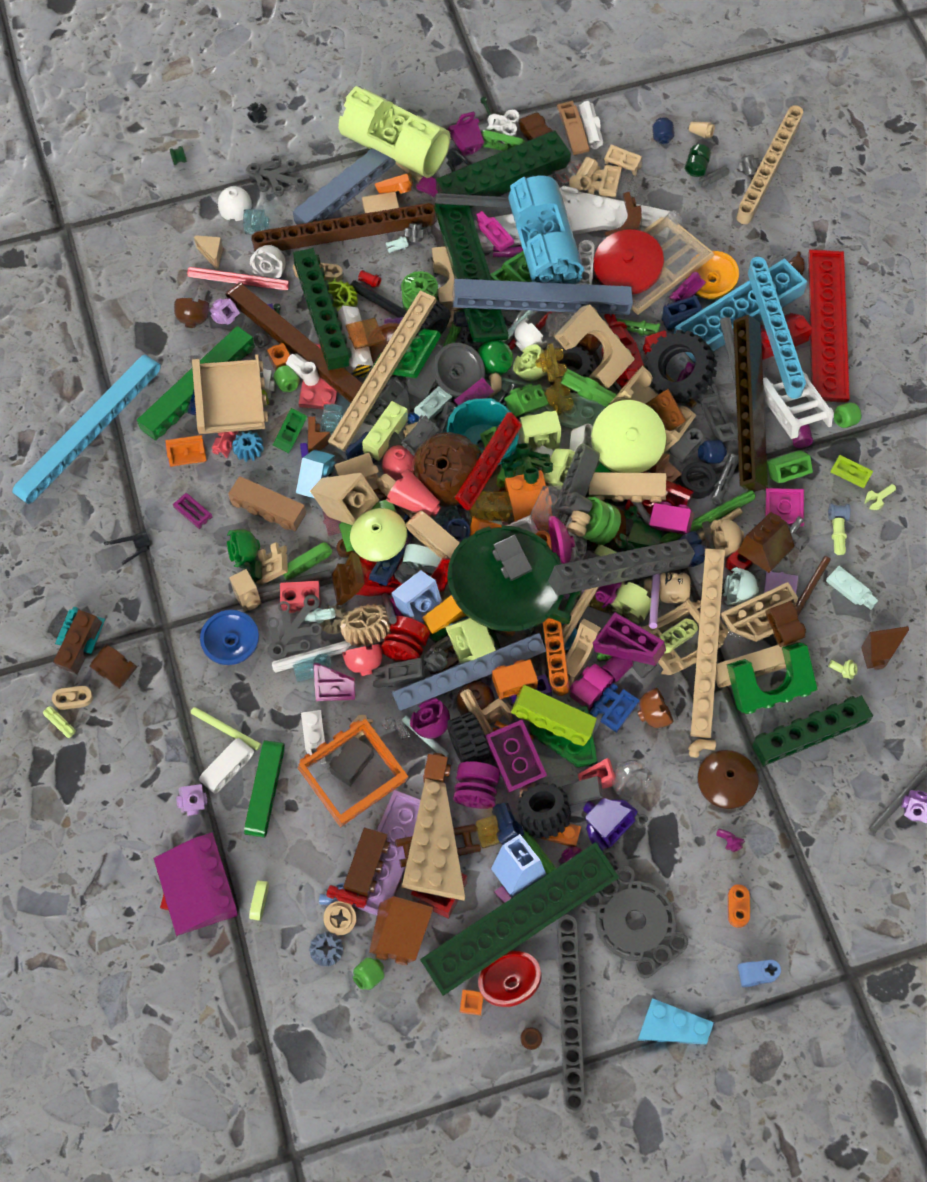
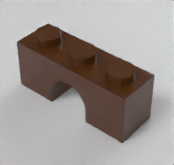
M78 610L53 663L61 669L78 675L86 658L83 655L84 647L90 638L95 639L103 622L95 615Z

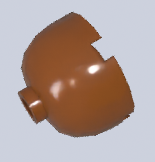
M657 687L649 690L640 698V710L637 713L642 722L646 721L649 726L654 728H663L672 724L674 720L668 706L664 702L663 695Z

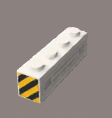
M342 305L338 311L337 320H340L342 323L343 331L341 332L346 335V348H350L352 358L349 359V366L346 369L354 377L364 378L373 367V361L358 307Z

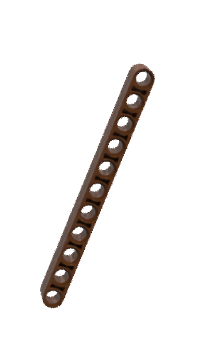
M425 203L257 231L251 236L253 249L256 251L259 247L271 245L277 247L280 251L404 231L405 228L409 227V223L422 224V227H428L436 223L435 205Z
M242 283L236 284L225 294L227 299L235 303L237 309L279 344L284 343L286 349L291 354H298L307 362L314 363L319 377L352 403L363 385L362 382L345 368L328 371L322 350Z

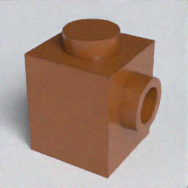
M441 753L428 754L423 775L424 782L425 779L445 782V777H449L451 771L448 757Z

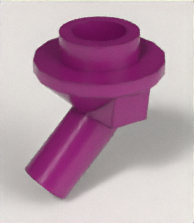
M688 361L676 382L686 379V376H690L695 368V364Z
M720 828L717 830L716 835L727 840L726 850L736 852L743 848L744 839L736 837L729 831Z

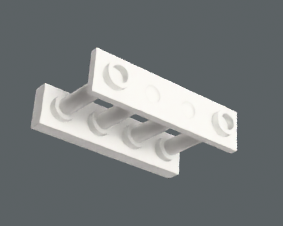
M804 372L806 384L800 398L806 396L810 402L794 407H787L785 403L795 399L790 398L788 395L781 396L777 393V391L785 389L783 382L773 384L770 383L767 377L763 378L764 400L791 439L798 437L800 426L823 420L828 427H831L832 419L834 418L832 408L828 407L810 382L808 375ZM815 408L818 412L801 419L793 416V414Z

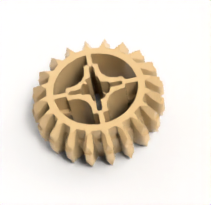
M368 603L366 606L361 605L359 608H354L353 611H348V615L343 616L340 626L342 636L346 642L351 645L356 644L357 647L361 645L367 646L368 644L373 645V643L380 642V639H384L387 634H390L391 623L387 617L386 607L382 605L377 606L376 603L373 605Z

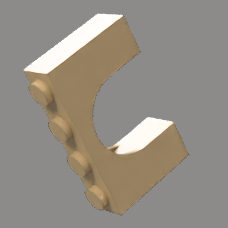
M589 304L581 307L554 337L567 350L575 347L587 333L596 336L603 346L604 356L601 364L593 371L589 378L607 389L635 359L631 355L630 350L620 342V338L611 331L607 322L602 320L597 314V310Z

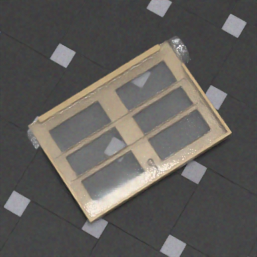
M674 210L664 218H659L643 231L654 237L660 244L664 255V268L660 278L651 288L632 295L633 305L631 309L637 315L714 257V252L681 226L683 224L682 218ZM593 271L592 278L596 284H599L600 282L595 275V271Z

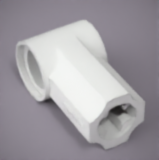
M291 354L288 357L286 365L292 368L304 380L306 385L313 386L319 382V374L314 363L307 362L298 354Z

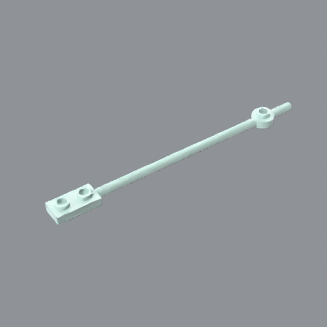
M528 310L507 330L509 334L508 339L514 334L516 326L522 319L526 317L529 320L537 311ZM438 386L414 409V413L421 418L426 415L432 420L444 408L446 402L452 401V396Z

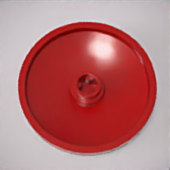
M632 229L615 232L605 238L595 252L593 261L595 275L601 285L631 287L632 295L642 293L651 288L663 272L664 255L658 241L646 232Z

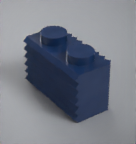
M696 296L680 300V302L677 301V303H671L670 305L667 304V306L664 305L661 320L667 330L675 329L677 325L700 312L702 306Z

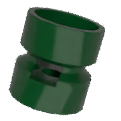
M702 144L693 145L685 164V171L693 177L703 176L708 167L711 150Z

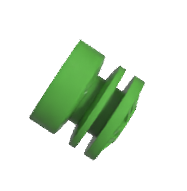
M417 271L408 274L403 279L401 291L402 304L405 310L408 311L419 291L436 297V300L439 301L438 283L433 275Z

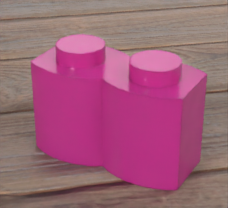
M597 664L586 667L582 673L583 678L579 681L575 680L570 687V697L583 707L587 706L588 711L603 695L602 692L605 688H609L613 683L614 678Z

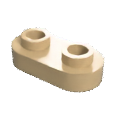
M86 686L58 689L52 695L53 704L60 710L86 707L93 700V694ZM82 696H86V699L80 700ZM62 699H67L64 703H61Z

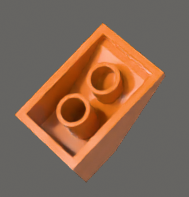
M542 470L539 471V479L534 484L526 483L523 474L505 478V488L514 522L531 515L538 532L549 531L548 520L549 516H552Z

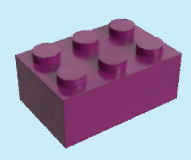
M523 720L485 735L489 750L497 768L500 770V775L508 793L547 776Z

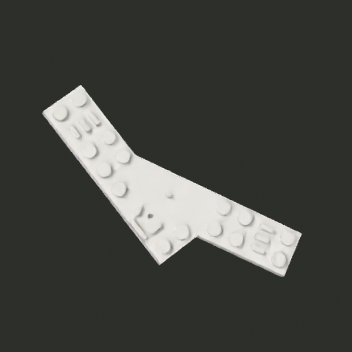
M559 187L573 235L604 229L611 231L625 223L628 215L624 201L579 192L576 188ZM641 205L642 226L640 231H644L661 217L664 220L668 217L672 222L675 212ZM513 214L494 217L514 239V244L511 246L522 245ZM475 220L474 223L483 252L493 250L494 245L478 227L479 223ZM664 230L655 239L659 242L667 243L670 230Z

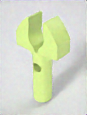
M891 484L879 493H874L872 490L869 491L864 503L876 500L869 509L879 510L884 505L882 499L896 490L895 485Z

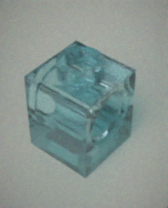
M244 209L243 227L245 234H253L257 231L266 230V227H269V217H266L264 209Z
M324 404L321 419L322 432H334L344 416L342 406Z

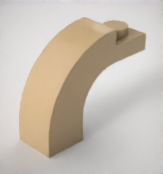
M586 619L581 621L575 640L566 655L570 687L575 680H578L594 651L592 643L601 629Z

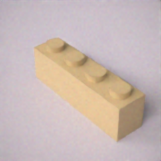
M594 472L589 485V496L596 497L602 501L612 499L613 502H623L624 499H631L632 502L650 500L653 503H660L662 500H666V473Z

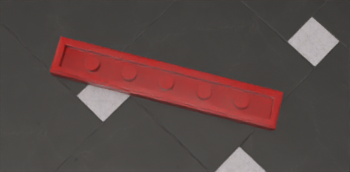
M512 412L506 414L473 470L469 473L455 496V499L465 510H471L522 427L521 422Z

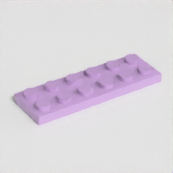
M396 790L393 791L377 828L378 832L388 834L391 845L388 854L384 853L382 861H384V866L381 874L377 873L375 881H378L376 890L370 894L365 908L357 907L356 904H353V907L377 916L379 903L395 896L406 867L401 868L399 864L400 859H405L403 846L396 847L395 839L413 836L420 799Z

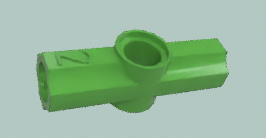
M567 369L561 380L562 385L576 391L583 398L590 401L593 400L604 407H608L616 396L615 393L600 386L598 382L588 377L584 378Z

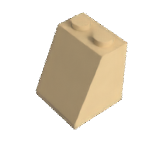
M361 473L321 478L310 490L328 517L353 525L359 516L371 510L379 501Z

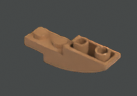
M573 101L558 104L557 110L573 155L589 152L587 138L576 105H574Z

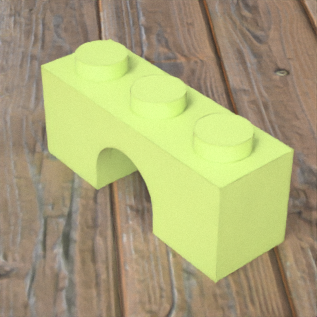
M393 401L390 402L363 440L364 454L370 453L372 458L380 461L389 448V440L394 432L399 434L408 421L407 408Z

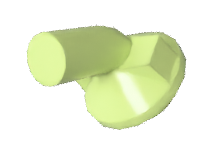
M831 660L828 667L842 673L843 678L853 679L858 672L857 664L853 660L845 661L844 666Z

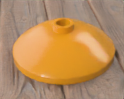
M712 251L714 252V257L694 271L699 273L706 282L696 293L697 296L706 299L721 298L730 293L737 285L739 279L738 265L730 255L724 252ZM697 255L690 263H692L700 255Z

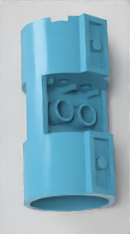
M548 176L522 177L510 185L511 191L508 199L532 282L577 284L582 279L584 267L557 181Z

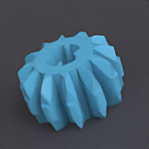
M249 430L248 434H245L242 431V435H236V440L232 443L233 452L239 460L244 458L246 462L248 459L254 461L255 456L260 457L261 452L264 450L263 439L259 437L257 432L252 434Z

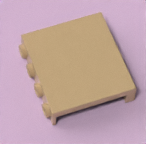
M258 354L255 355L256 360L200 364L199 359H192L196 419L199 434L265 429V422H268L267 411H263V405H267L266 394H262L261 390L265 388L264 377L260 378V372H263V361H259Z

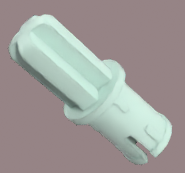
M317 608L310 611L303 622L305 624L312 622L322 623L324 620L335 618V609L322 610Z

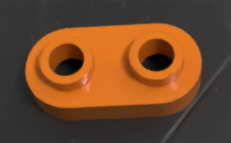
M734 885L728 892V921L732 926L742 928L750 920V894L745 886ZM736 892H741L743 897L738 898ZM737 912L742 913V919L737 918Z

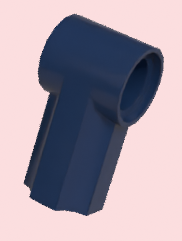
M504 802L492 807V813L499 829L497 831V838L502 845L519 834L522 837L524 836V830L515 821L509 803Z

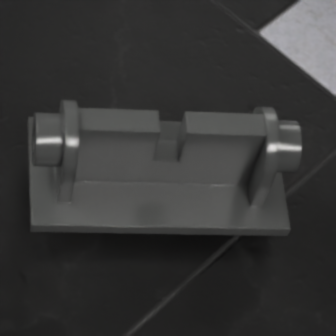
M397 375L395 378L391 376L386 383V389L382 390L374 405L378 402L379 406H383L386 409L390 402L396 399L391 393L397 397L405 388L406 382L402 379L399 380Z

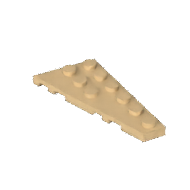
M425 779L402 888L464 901L465 893L446 785L444 782Z

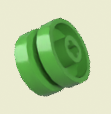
M588 497L587 499L592 501V508L588 513L591 519L589 524L586 525L587 531L585 536L580 537L588 539L597 545H604L609 543L617 534L621 523V515L619 510L613 505L605 503L596 497Z

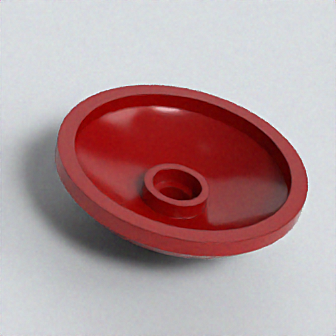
M510 951L481 970L478 979L479 990L483 998L492 1005L511 1007L521 1004L537 991L541 983V968L537 960L530 954L522 951Z

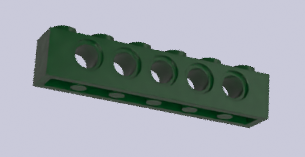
M862 695L856 698L851 696L845 699L842 704L837 705V703L828 706L825 711H815L808 718L803 720L798 718L792 721L791 725L786 727L781 725L769 734L764 732L757 735L752 747L761 765L764 767L868 724L873 718V714ZM843 712L849 713L851 717L844 716ZM825 719L831 720L833 725L826 723ZM807 727H813L816 732L809 731ZM789 734H795L798 739H792ZM777 741L780 747H775L771 742Z

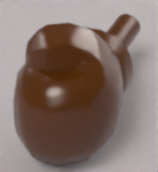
M797 252L796 256L789 263L803 275L804 259L801 257V252Z

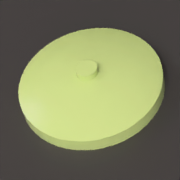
M622 400L609 405L598 415L592 427L591 442L593 449L600 453L599 461L609 470L615 473H643L654 466L661 458L666 445V432L661 418L651 407L634 400Z

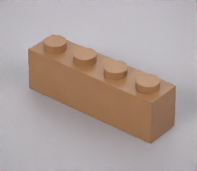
M241 476L238 477L228 493L233 506L237 508L242 507L253 515L258 514L268 522L278 523L286 530L291 529L296 532L306 515L305 505Z

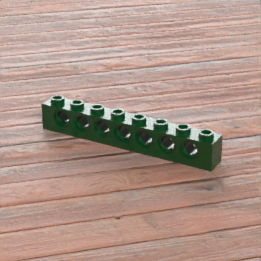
M314 248L293 252L294 266L328 371L348 367L349 359L352 358L351 350L346 348V335L341 332L343 331L342 323L340 320H337V308L332 305L334 304L333 296L331 293H328L329 285L327 280L324 281L325 273L323 267L320 268L319 266L321 265L319 254H315Z

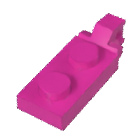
M483 211L476 214V221L479 223L478 227L499 252L514 244V239L494 217L488 218Z

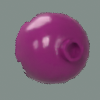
M436 698L422 702L419 705L420 709L418 712L412 713L410 726L418 735L424 738L434 739L443 735L448 729V720H451L449 710Z

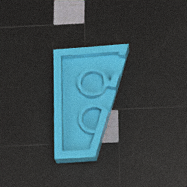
M652 998L637 1041L650 1040L657 1042L707 1044L714 1022Z

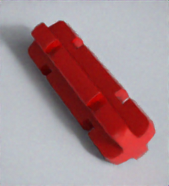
M333 885L329 886L326 894L329 898H337L338 901L350 905L356 904L360 908H365L368 900L367 896L361 894L357 896L355 892L342 888L339 890L338 887Z

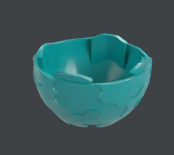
M495 399L468 400L458 405L449 416L447 432L464 435L471 442L478 445L480 442H483L480 433L494 426L499 427L506 414L511 411ZM518 433L498 465L502 464V460L510 457L514 452L519 439Z

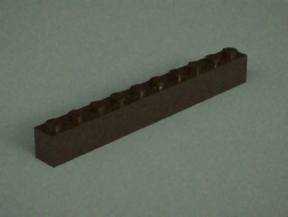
M746 315L733 320L740 487L748 491L757 492L768 488L761 324L750 315Z

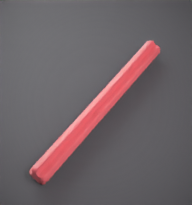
M189 267L187 272L188 276L193 278L236 284L242 283L243 285L286 291L289 288V281L196 267Z

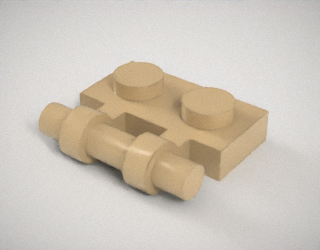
M605 165L604 170H600L598 166L591 178V187L587 193L594 195V192L599 190V195L616 197L622 167Z

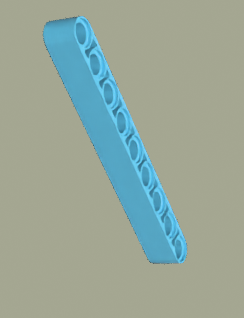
M754 257L750 262L748 277L786 394L790 398L797 399L802 396L806 380L767 263L762 257Z

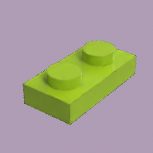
M839 455L830 471L863 489L873 473L872 470Z

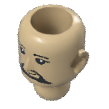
M662 573L660 575L659 588L660 601L663 603H684L687 599H690L691 583L689 575L686 573ZM650 578L644 580V589L648 592L646 595L648 597L651 596L652 579Z

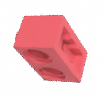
M319 581L280 583V602L286 601L290 604L289 613L301 611L304 607V599L308 595L318 597L320 601L318 608H321ZM289 597H295L293 600H287ZM314 599L308 600L309 606H313L315 604ZM287 604L281 605L282 611L287 610Z

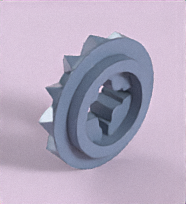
M324 932L317 934L311 941L309 949L311 958L320 966L336 964L343 954L341 939L334 933ZM325 941H327L329 947L334 948L328 951L327 957L324 951L320 950V948L324 947Z

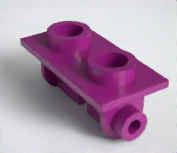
M693 272L669 298L677 303V301L680 302V300L693 297L706 282L699 273Z
M482 377L454 401L457 405H460L468 400L486 399L494 391Z
M622 582L598 588L595 596L598 601L604 602L603 609L608 603L612 604L617 597L615 591L618 590Z

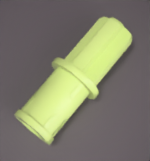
M843 518L832 520L833 534L831 537L834 540V553L836 555H844L846 552L845 539L847 534L845 533V520Z

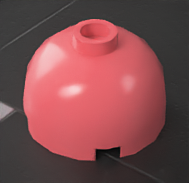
M402 445L392 446L383 455V473L388 474L395 481L400 480V478L403 479L402 473L406 469L412 471L414 456Z
M381 644L342 652L347 668L354 673H361V676L373 674L372 670L380 666L383 658Z

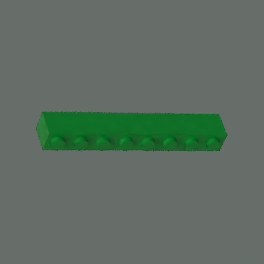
M236 326L200 360V364L241 361L247 354L253 351L255 347L253 337ZM193 368L137 419L139 428L156 441L159 437H162L195 404Z

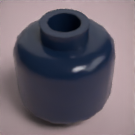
M666 117L658 118L652 125L653 139L660 144H667L674 138L673 122Z
M706 440L698 448L699 459L707 464H719L727 455V448L720 440Z

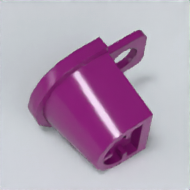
M474 111L462 114L457 124L451 125L447 129L450 132L451 140L454 141L464 156L476 153L484 143L478 125L479 120L478 118L474 119Z

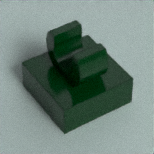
M254 560L251 563L244 562L240 565L241 568L247 569L254 583L262 579V561Z

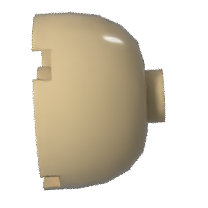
M719 519L712 522L710 530H713V536H710L712 549L725 550L724 557L731 556L740 548L744 540V532L736 522L728 519Z

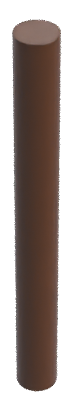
M828 556L823 557L796 604L798 609L797 616L801 613L831 561Z

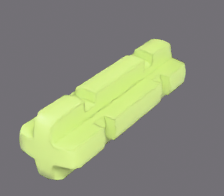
M51 706L43 711L44 716L63 732L67 738L72 737L76 733V730Z

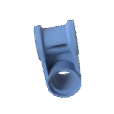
M774 960L745 962L737 965L742 987L774 982L781 973L780 965ZM768 967H770V970L775 971L772 976H770L769 972H765Z

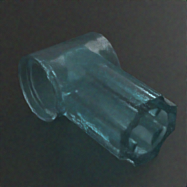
M319 654L315 659L294 664L293 669L297 682L314 678V663H327L326 667L333 669L330 656Z

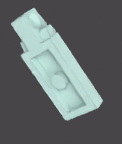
M840 566L826 580L827 583L855 605L864 604L872 610L878 602L869 588Z

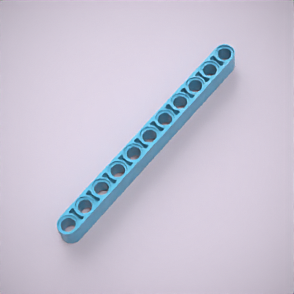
M142 355L15 484L12 491L13 494L27 504L34 502L159 373L161 365L149 356Z

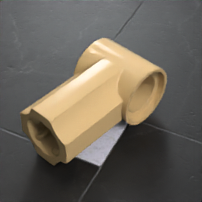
M586 157L577 174L570 178V187L576 188L578 191L588 190L591 187V178L598 168V162L595 159Z

